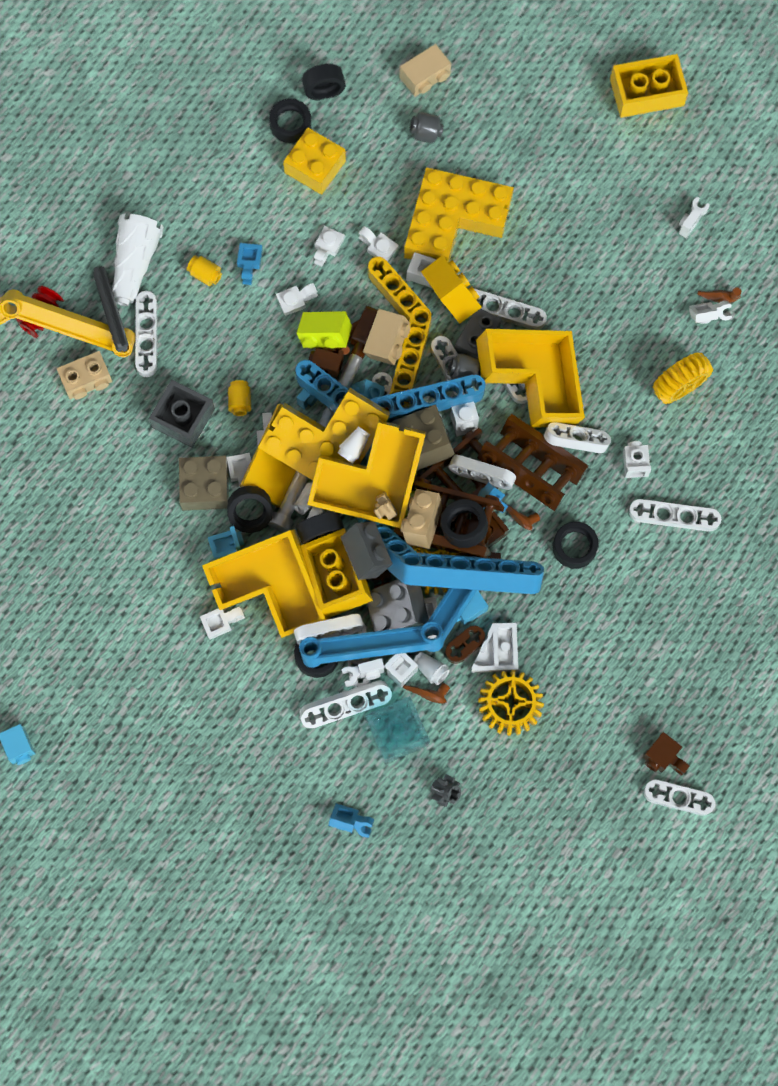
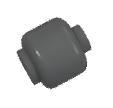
M419 112L416 116L412 117L409 132L417 141L434 143L437 137L441 138L444 125L440 124V117L438 115Z
M458 354L455 358H451L447 375L450 376L451 380L469 375L481 376L479 359L465 354Z

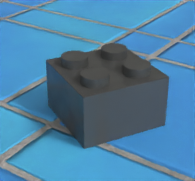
M171 380L150 415L149 421L153 429L193 448L213 414L215 407L212 399Z
M397 579L370 590L373 601L367 603L374 632L422 626L428 622L429 617L421 586L407 585Z

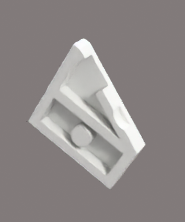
M492 623L479 654L473 663L471 673L511 672V670L518 672L517 623Z

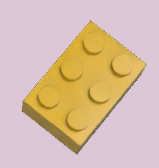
M678 54L613 65L610 82L620 118L685 105L688 90Z
M345 528L300 546L319 608L328 618L373 601L366 579L358 580L340 538L347 532Z

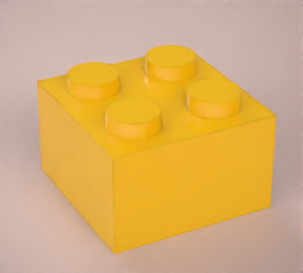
M307 128L283 161L284 173L322 195L346 162V150L312 129Z
M442 255L422 270L421 273L442 303L460 324L482 308L477 301L480 296L472 286L468 288L470 282L463 273L457 274L460 272V269L453 260L448 262L444 255Z

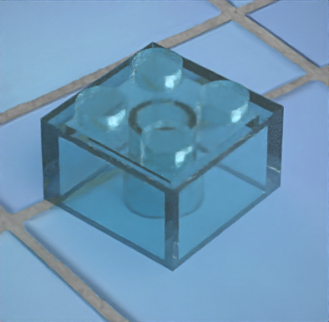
M410 696L365 715L366 724L384 765L423 749L430 744L429 737Z

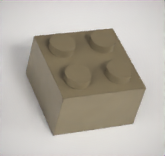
M436 404L392 421L393 424L400 425L399 430L404 431V427H409L426 432L416 471L455 455Z
M226 456L179 458V498L182 511L227 509L229 477Z

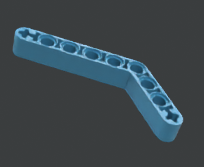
M309 360L300 361L295 369L297 383L335 412L339 406L337 401L344 398L348 389ZM469 375L370 400L390 410V415L386 422L392 423L394 420L435 404L438 411L451 409L453 406L473 401L474 403L479 402L485 393V381L479 375ZM321 385H328L330 389L321 391L319 387ZM454 391L457 393V396L449 397L446 393ZM427 396L433 397L435 400L431 403L425 402L423 399ZM410 402L412 406L404 408L400 404Z
M358 518V523L373 522L370 520ZM375 522L392 561V565L387 569L404 584L536 594L541 590L544 567L540 563L417 553L386 524Z

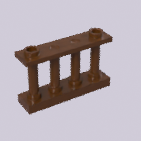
M511 414L500 432L503 437L495 446L486 441L477 459L511 471L516 475L515 485L555 511L565 495L561 492L563 487L569 481L577 485L586 472L588 465L562 447L549 444L543 434ZM511 441L522 448L521 452L514 459L503 452ZM530 454L542 462L534 472L522 465ZM549 468L561 475L553 486L541 478Z
M478 428L474 432L472 430L467 432L462 437V442L453 449L455 455H461L470 446L479 455L483 447L478 441L481 438L482 430ZM452 457L434 464L422 475L417 474L414 478L415 481L418 478L430 481L434 476H437L448 489L463 492L443 470L450 464ZM470 479L476 485V490L471 494L478 496L479 491L487 484ZM457 516L452 519L450 523L451 528L455 525Z
M418 478L417 481L414 480L412 489L415 491L420 489L440 494L443 505L441 515L446 508L448 499L456 501L470 499L484 507L489 528L493 511L503 512L505 508L501 501H499V498L492 495H485V497L431 485V481ZM468 513L458 514L453 529L454 533L462 535ZM440 515L430 547L467 557L490 558L491 552L485 547V538L479 544L470 548H459L451 545L444 536H440V532H438L441 525ZM395 527L394 532L405 541L401 528Z

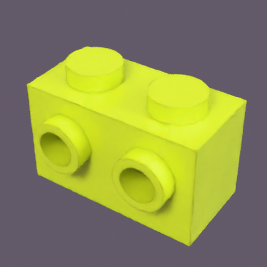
M346 311L303 312L297 335L303 348H346L352 325Z

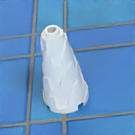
M121 214L117 224L119 227L116 239L115 275L112 292L116 299V304L121 306H129V303H133L134 299H136L143 276L147 272L151 257L156 251L164 229L162 224L159 225V228L156 227L158 221L136 214H130L129 219H125L126 215Z

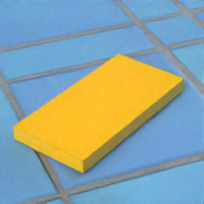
M277 404L274 413L267 425V428L261 438V441L264 438L270 426L272 425L279 411L281 410L283 404ZM257 447L240 483V487L257 486L263 489L270 496L272 505L280 508L296 470Z

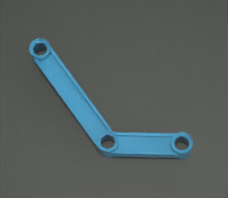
M449 588L428 622L422 626L321 639L314 637L305 638L299 645L302 661L307 667L314 668L323 663L425 650L429 652L439 651L477 590ZM430 635H436V636H437L436 638H433V639L427 638V637H429ZM309 651H316L314 654H307Z

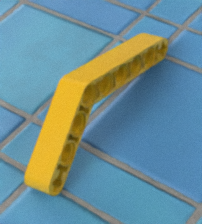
M374 257L368 263V277L395 310L410 322V332L408 337L404 339L402 354L398 360L389 393L393 394L414 389L431 327L432 314L386 259ZM396 285L397 288L391 290L387 286ZM404 301H410L412 304L410 306H404L401 303ZM419 317H423L426 319V321L423 323H419L416 321V319ZM412 338H418L421 340V342L416 344L412 343L410 340ZM410 358L416 362L414 364H407L404 361ZM406 379L410 383L408 385H401L399 381ZM404 402L402 407L409 408L410 402Z

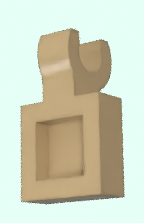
M386 492L378 495L376 498L378 503L375 504L376 509L374 510L378 519L385 515L388 520L395 517L397 510Z

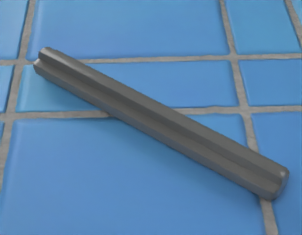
M96 266L93 276L115 349L118 352H125L129 344L106 269L103 266Z

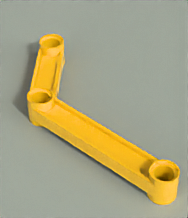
M15 289L8 290L5 295L0 297V325L10 319L17 318L111 350L119 357H127L133 350L136 336L128 328H124L129 344L128 349L125 352H118L115 349L108 324L24 296Z

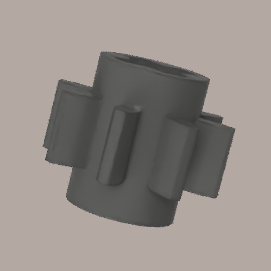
M447 774L444 776V779L438 777L431 786L432 799L444 807H447L448 802L455 804L461 796L460 782Z

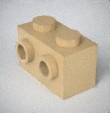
M434 44L401 65L399 78L413 96L416 97L420 93L428 92L436 83L445 81L451 72V62L439 47Z
M378 309L363 353L370 359L395 366L396 361L402 354L403 341L409 335L410 322L403 315Z
M100 351L56 368L69 399H81L87 395V392L94 389L98 391L103 390L109 386V383L113 382Z
M416 489L414 497H410L408 516L401 523V532H403L408 545L430 549L443 508L439 493Z

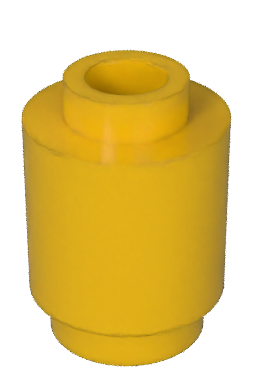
M194 255L187 265V271L190 272V275L207 286L216 285L221 279V267L203 256Z
M244 380L230 382V387H228V411L235 416H245L247 412L251 411V388L248 386V382Z

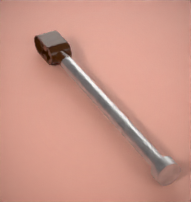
M370 306L365 307L355 328L350 343L354 347L338 380L347 389L351 387L365 357L363 350L378 312L377 309ZM339 399L337 403L340 404L342 399ZM327 406L319 421V424L326 427L334 414ZM296 471L278 512H272V519L268 524L270 527L283 533L291 529L294 523L291 519L294 511L293 505L309 479L308 477Z

